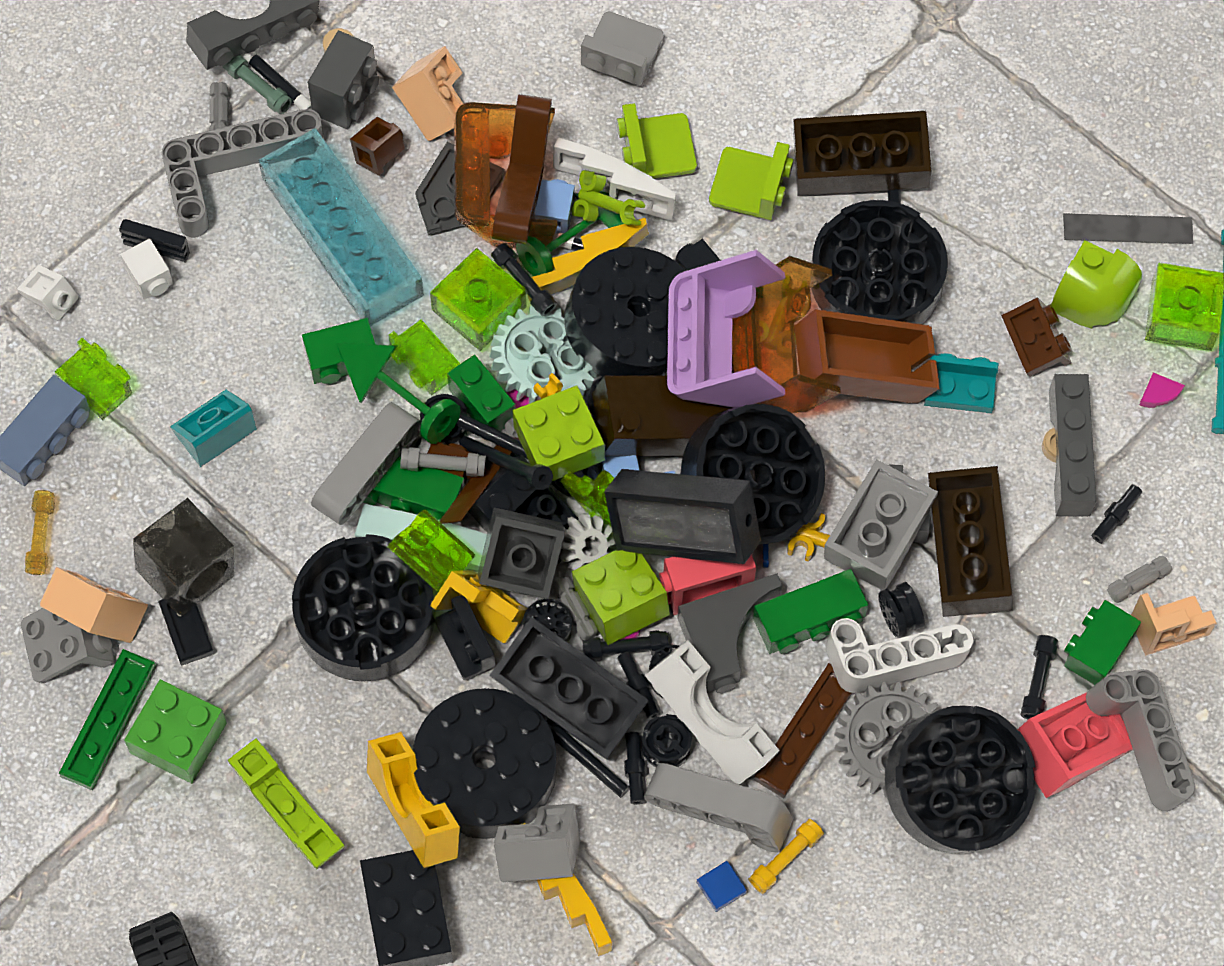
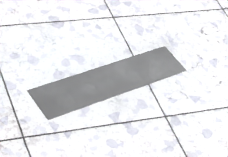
M1063 213L1064 240L1193 244L1192 217Z

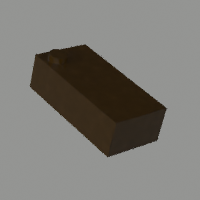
M926 111L793 119L797 196L930 188L932 170Z
M604 376L592 393L597 428L605 444V456H683L689 439L705 420L714 414L733 408L682 400L669 391L667 376Z
M998 466L928 473L929 487L938 491L931 510L943 617L1013 610Z

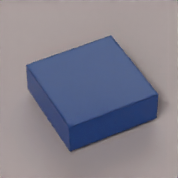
M728 861L699 877L696 881L715 912H718L747 893V889Z

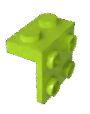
M635 103L622 105V118H617V130L619 138L625 139L626 147H622V156L625 163L654 179L691 174L696 171L697 163L688 118L684 113L638 119Z
M777 142L773 157L733 147H725L722 151L709 195L710 205L772 220L775 207H781L786 190V187L781 186L783 178L790 177L794 159L788 157L790 145Z

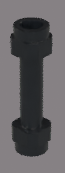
M502 243L494 249L491 257L501 269H507L532 299L530 304L541 316L550 313L557 306V302L549 291L542 290L516 260L518 255L507 243Z
M659 630L649 631V636L620 639L610 645H607L605 641L601 642L600 637L582 640L584 655L594 662L602 661V656L622 654L628 651L631 653L650 650L651 655H654L657 650L669 645L667 631Z
M1049 635L1037 636L1033 655L1036 657L1029 694L1023 699L1020 714L1021 717L1027 720L1044 711L1046 702L1042 699L1050 660H1054L1058 640Z

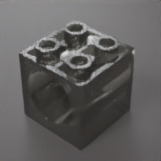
M186 498L133 538L135 570L162 599H165L179 617H182L191 610L194 604H199L234 577V545L189 498Z

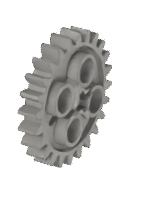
M882 682L878 693L869 685L866 689L867 698L857 692L854 696L856 705L847 702L844 710L848 715L840 714L837 720L840 725L844 726L836 728L834 736L843 739L836 743L835 750L845 751V754L839 760V764L850 763L851 767L846 775L849 777L858 773L860 778L857 786L859 787L866 781L870 782L871 794L879 786L883 787L884 796L887 797L885 790V767L882 764V758L888 757L895 741L888 744L873 759H869L868 754L881 747L887 736L890 738L895 736L910 721L935 711L938 706L937 702L928 706L924 703L927 698L926 692L918 698L915 697V687L913 685L910 686L906 693L902 692L900 682L896 683L893 691H889L886 682ZM886 710H898L901 712L903 720L900 722L890 720ZM870 730L874 733L876 741L873 743L864 742L859 736V731Z

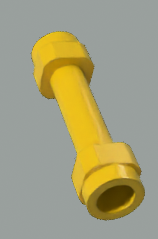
M808 819L796 830L797 836L766 866L760 865L748 878L751 885L758 892L764 894L776 883V876L805 847L812 848L824 835L823 830L813 820Z

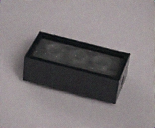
M621 469L604 491L616 551L623 550L634 553L745 564L761 542L751 483L747 480Z

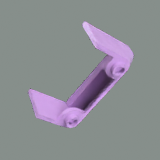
M758 250L682 272L672 280L669 286L667 386L669 391L678 398L735 408L785 395V388L757 367L732 373V318L745 315L751 310L756 300V287L785 279V272Z

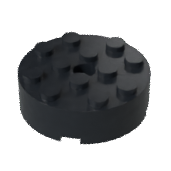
M869 200L843 208L841 213L824 224L813 248L810 285L819 308L825 311L923 324L935 311L940 301L947 274V251L940 233L935 227L932 228L928 222L920 217L921 213L901 203L887 200Z
M640 247L616 248L603 252L593 258L579 273L565 308V331L573 351L577 356L580 354L593 367L592 371L600 376H667L669 286L678 274L687 270L672 258L658 251Z
M768 404L745 405L714 414L705 420L693 433L687 443L681 462L680 474L750 481L761 542L758 545L785 540L791 537L803 525L808 524L820 505L825 487L823 455L819 444L814 442L806 430V425L789 411ZM751 470H754L756 473L755 481L752 478V474H750Z
M366 534V537L349 539L343 537L326 544L316 551L301 568L292 592L294 622L304 650L322 669L335 676L353 681L379 680L390 677L407 668L426 648L433 633L436 615L435 609L430 607L434 600L431 580L420 559L399 542L378 535ZM368 603L372 605V608L366 610L355 609L360 604Z
M482 688L455 694L441 702L427 715L415 737L413 752L416 756L417 770L414 772V776L419 790L424 798L430 801L433 806L445 802L460 826L459 832L467 837L480 839L495 838L498 826L531 823L536 818L538 808L545 806L555 786L557 760L552 731L537 709L510 692ZM482 758L494 763L492 767L487 769H481L476 766Z
M950 706L917 718L899 734L887 758L885 790L895 818L912 838L937 851L966 853L998 845L1011 837L1024 823L1032 808L1036 793L1033 772L1035 763L1031 750L1021 733L1003 716L979 706ZM958 770L965 776L964 787L958 785Z

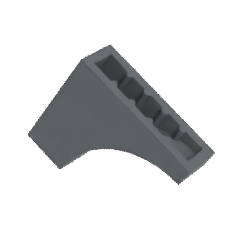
M778 573L678 606L677 619L686 641L689 640L711 667L706 679L707 693L715 690L716 693H723L733 689L736 683L740 682L741 669L737 657L738 638L745 624L753 616L755 605L781 596L782 583Z

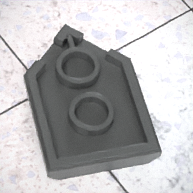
M447 141L415 192L428 235L474 223L504 174L505 169Z

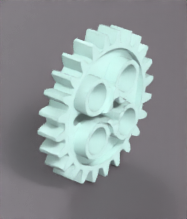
M532 305L527 315L521 309H518L515 318L508 315L504 325L499 324L496 335L492 339L491 346L493 347L489 357L494 360L491 369L499 371L496 379L497 382L508 381L505 388L506 392L514 389L518 391L516 396L518 401L524 396L529 397V404L535 402L536 399L540 400L541 398L534 392V385L538 383L541 387L546 386L551 373L562 382L563 387L561 391L577 385L582 397L585 394L586 388H591L595 380L594 378L597 376V373L592 371L593 367L580 354L577 356L573 351L566 335L564 317H561V308L559 307L555 310L554 314L548 313L545 316H541ZM546 335H552L556 339H550ZM517 347H522L526 349L527 352L521 351ZM563 361L569 362L573 366H568L564 364ZM534 374H540L545 379H540L536 377Z

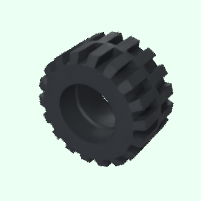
M173 912L129 929V941L138 966H198L183 926Z

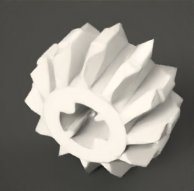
M580 513L578 520L573 517L568 518L569 528H564L565 534L561 546L563 550L560 552L559 558L563 562H568L570 569L576 570L611 553L607 549L615 545V541L613 538L608 537L612 532V528L608 524H603V518L597 515L591 518L587 513Z

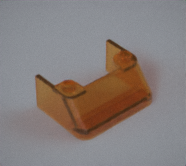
M465 103L458 108L454 119L455 216L462 225L490 245L498 247L502 243H507L510 248L516 249L517 243L492 240L495 215L490 214V159H505L510 156L516 105ZM551 107L549 130L555 115L554 107ZM533 219L529 236L536 237L546 246L553 240L557 228V220Z
M789 256L775 264L785 272V279L756 287V300L751 310L745 315L732 318V373L757 367L785 388V395L755 404L777 406L790 413H805L841 393V387L800 375L797 370L794 323L802 319L811 308L810 288L832 276V269Z

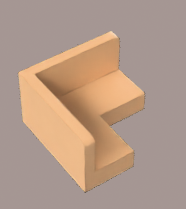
M446 46L415 62L392 87L428 141L459 126L469 114V111L452 87L453 83L463 72Z
M59 567L55 568L40 602L42 608L89 633L128 643L133 641L148 607V604L123 591L102 586L77 572Z
M1145 593L1140 595L1131 616L1141 621L1136 635L1145 656L1208 636L1216 625L1212 611L1203 613L1195 596L1154 608L1149 594Z

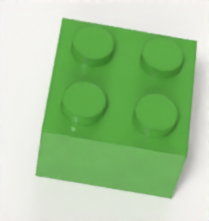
M159 679L124 741L130 754L192 784L227 722L222 709Z

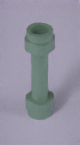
M241 55L233 57L227 64L223 65V68L234 79L240 77L267 99V106L274 112L284 114L290 108L292 99L287 96V93L281 88L275 90L248 68V61Z

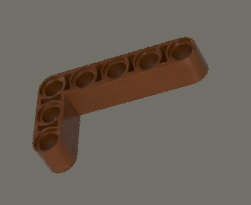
M518 94L510 161L495 212L492 240L527 244L543 177L552 99Z

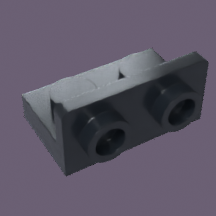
M459 595L451 599L452 610L435 617V624L462 679L467 680L496 665L494 653L467 599L463 595Z

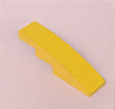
M646 218L639 219L641 221L639 226L621 224L581 236L583 249L553 257L554 271L531 278L542 290H548L550 294L574 285L584 266L599 254L616 248L634 247L648 236Z
M574 874L573 877L537 880L544 900L559 896L571 929L582 924L586 925L598 956L612 951L611 938L599 913Z

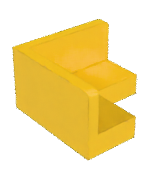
M473 570L451 571L430 607L435 610L452 609L451 599L463 595L467 599L480 627L500 642L507 643L521 623L527 608L501 589L479 584L478 573Z

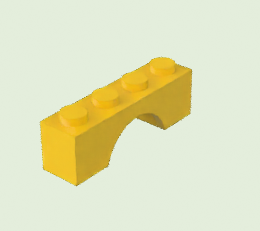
M402 732L369 740L367 774L423 868L458 858L460 826L445 802L433 806L422 795L414 776V772L417 770L416 756Z

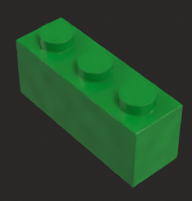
M398 457L363 501V503L368 505H376L378 503L388 506L390 509L441 520L464 489L465 482L463 477L435 468L419 467L418 471L401 469V457Z
M848 569L755 605L753 620L769 655L777 651L780 654H784L796 649L800 642L808 639L818 641L827 637L833 624L840 619L849 618L860 624L863 618L866 617L868 603L852 569Z

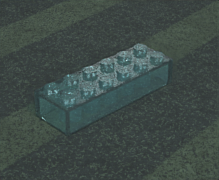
M316 128L258 160L262 180L360 319L368 318L371 327L424 296L422 277Z

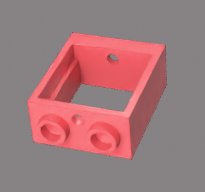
M752 554L745 564L670 557L664 559V570L659 573L662 586L667 592L668 605H670L672 614L677 615L678 606L754 581L756 565Z

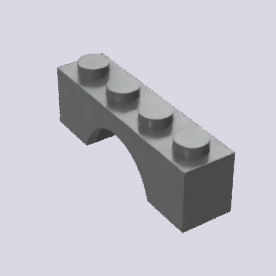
M270 0L269 7L262 14L248 19L231 18L214 10L187 22L186 43L206 70L217 65L223 66L233 57L243 53H251L258 49L259 46L272 40H279L293 30L310 26L318 18L320 0Z
M1054 374L1049 388L1050 422H1053L1056 436L1055 513L1056 516L1090 517L1096 503L1089 374Z

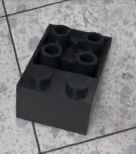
M523 455L515 456V457H514V458L519 459V460H521V461H523V462H525V463L530 464V463L524 458ZM502 467L468 511L486 532L489 529L494 507L561 522L566 529L569 528L568 518L579 519L550 486L544 490L535 489L528 484L526 478Z

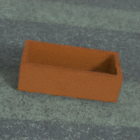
M815 309L794 325L801 389L918 404L940 389L936 360H929L911 372V369L916 368L935 355L932 326Z

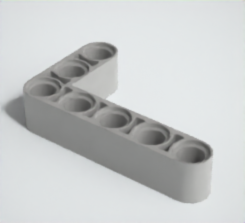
M302 109L168 141L162 148V159L181 232L188 237L195 238L205 234L209 228V219L198 177L317 149L323 142V130L319 114L311 109ZM305 128H313L310 132L302 131ZM274 135H279V136H281V137L278 138V139H274V140L269 139L270 137H272V136H274ZM241 143H249L245 147H238ZM210 150L217 151L211 155L205 154L207 151ZM176 158H185L180 162H173ZM191 186V188L186 191L179 190L181 187ZM192 214L199 215L195 219H186L189 215Z

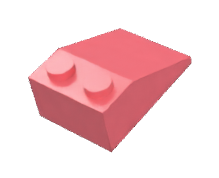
M1087 692L1028 719L1017 729L1031 750L1035 763V768H1033L1034 780L1046 798L1071 787L1133 750L1120 714L1099 716L1093 713L1086 703Z

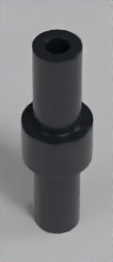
M1131 484L1119 501L1113 502L1105 511V518L1091 535L1096 542L1102 544L1116 526H1121L1129 516L1128 510L1142 494V490L1137 485Z
M629 651L620 654L617 659L628 679L626 684L648 699V703L643 708L647 719H653L660 714V711L649 691L651 685L645 674L640 673Z
M629 732L625 734L627 760L624 761L625 777L629 778L630 803L638 805L645 803L643 777L646 775L645 759L641 758L640 733Z

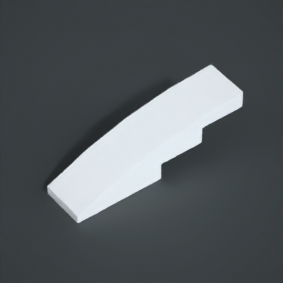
M557 138L553 152V169L580 175L582 170L593 171L597 175L606 176V184L602 191L609 193L610 197L623 202L628 199L643 201L645 208L636 207L634 211L668 220L673 219L676 194L660 182L620 159L591 147Z

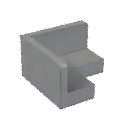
M574 803L540 806L535 822L532 824L498 826L494 840V849L501 882L573 877L580 846V835Z

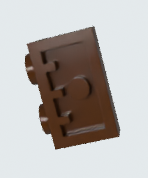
M1037 297L1001 315L1028 376L1031 377L1059 362L1065 366L1072 363L1068 355L1072 351L1070 343L1064 333L1059 334L1055 324L1059 322V318L1051 304L1046 306Z

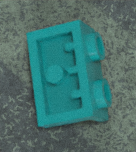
M948 353L930 357V360H936L940 389L925 398L924 406L992 414L999 363L991 362L989 359L982 357L973 359L957 358L955 355Z

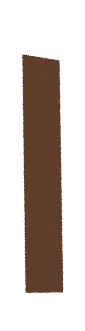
M498 445L494 447V449L510 455L512 453ZM485 460L484 476L472 477L438 524L462 521L501 467Z

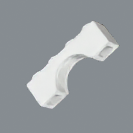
M687 640L660 661L645 676L651 682L655 691L675 711L676 716L684 722L698 739L699 744L718 763L723 773L733 783L739 785L764 767L780 750L757 723L738 724L723 717L713 707L706 690V679L711 667Z

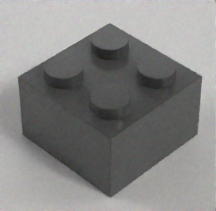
M337 31L307 82L312 110L317 112L321 119L348 130L353 120L360 118L368 94L372 95L375 92L379 83V76H377L376 70L377 60L375 59L374 46L342 31Z
M494 507L477 574L479 584L548 599L565 534L563 524Z

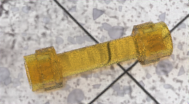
M46 490L35 491L32 498L31 508L35 513L31 551L26 552L25 572L31 575H44L48 567V555L45 553L49 514L54 513L55 494Z

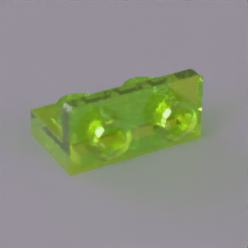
M422 319L399 336L395 331L388 334L389 345L397 346L391 357L398 365L403 363L409 369V376L419 389L424 387L432 396L448 384L447 373L460 363Z
M81 338L77 341L80 350L55 371V375L83 394L87 399L89 408L101 420H104L132 395L129 384L131 378L119 364L113 366L106 360L108 358L107 354L97 343L93 342L90 345L84 338Z
M603 470L593 481L586 475L580 478L569 471L560 482L591 518L597 515L603 519V524L611 527L604 491L613 481L614 477L608 471Z
M422 510L413 522L396 535L387 546L437 592H439L451 571H464L475 557L473 551L427 510Z

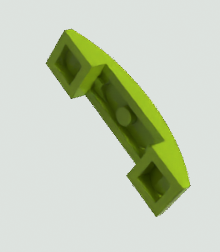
M257 738L228 759L231 767L253 796L316 870L345 848V845L323 818L321 819L283 774L276 761Z

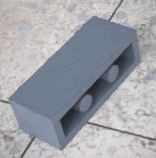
M53 374L0 435V470L24 487L31 479L38 478L43 472L47 460L53 453H59L65 446L67 437L75 428H80L88 419L90 408L86 397Z

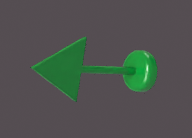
M600 191V192H599V193H602V194H604V195L609 196V193H607V192H603V191ZM575 193L577 199H579L578 193ZM598 207L596 221L601 220L608 228L624 224L621 221L620 214ZM583 220L546 246L536 237L528 236L526 245L516 244L519 260L533 277L554 270V264L550 252L595 222Z
M337 343L360 403L364 401L378 378L425 415L421 422L420 433L421 437L430 444H436L443 440L455 427L461 412L458 404L451 399H443L429 408L382 372L397 346Z

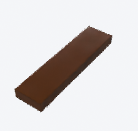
M828 663L776 742L775 746L780 751L764 767L758 770L754 776V781L783 799L852 695L851 692L841 688L830 663Z

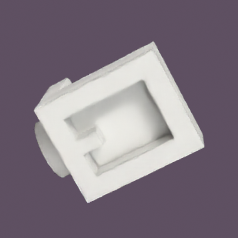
M40 265L17 288L23 298L44 307L55 320H60L79 298L64 276Z

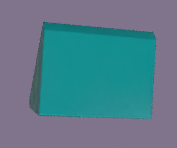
M227 389L170 426L200 467L257 430L249 404Z

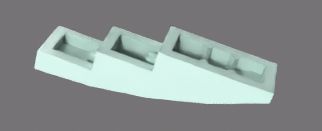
M364 504L355 537H366V534L383 536L404 545L416 556L427 557L430 563L478 571L487 534L452 523L438 524L440 520Z

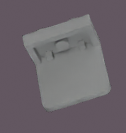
M610 11L605 12L593 37L585 35L581 44V65L642 86L663 40V31Z
M44 608L26 616L21 621L22 634L32 677L35 682L44 683L80 663L105 668L115 662L110 638L89 633Z

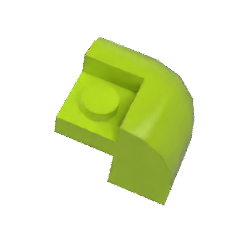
M1084 240L1076 256L1071 260L1056 290L1051 305L1056 314L1091 329L1093 326L1107 325L1113 321L1117 322L1125 313L1140 285L1142 271L1129 255L1119 249H1116L1113 254Z

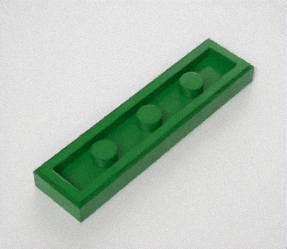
M122 650L59 771L61 778L93 791L156 667L155 662L127 650Z

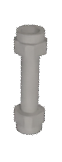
M409 447L402 448L400 468L411 471H418L419 467L466 471V476L477 477L484 476L486 456L468 453V457L420 453V448Z

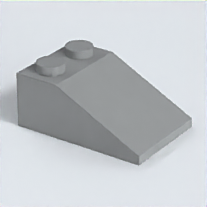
M876 459L825 543L824 559L844 570L852 569L855 576L881 590L887 589L908 553L938 495V491Z

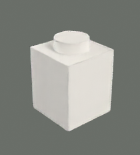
M151 239L120 254L124 269L144 300L150 296H158L164 293L169 286L173 285L170 270Z

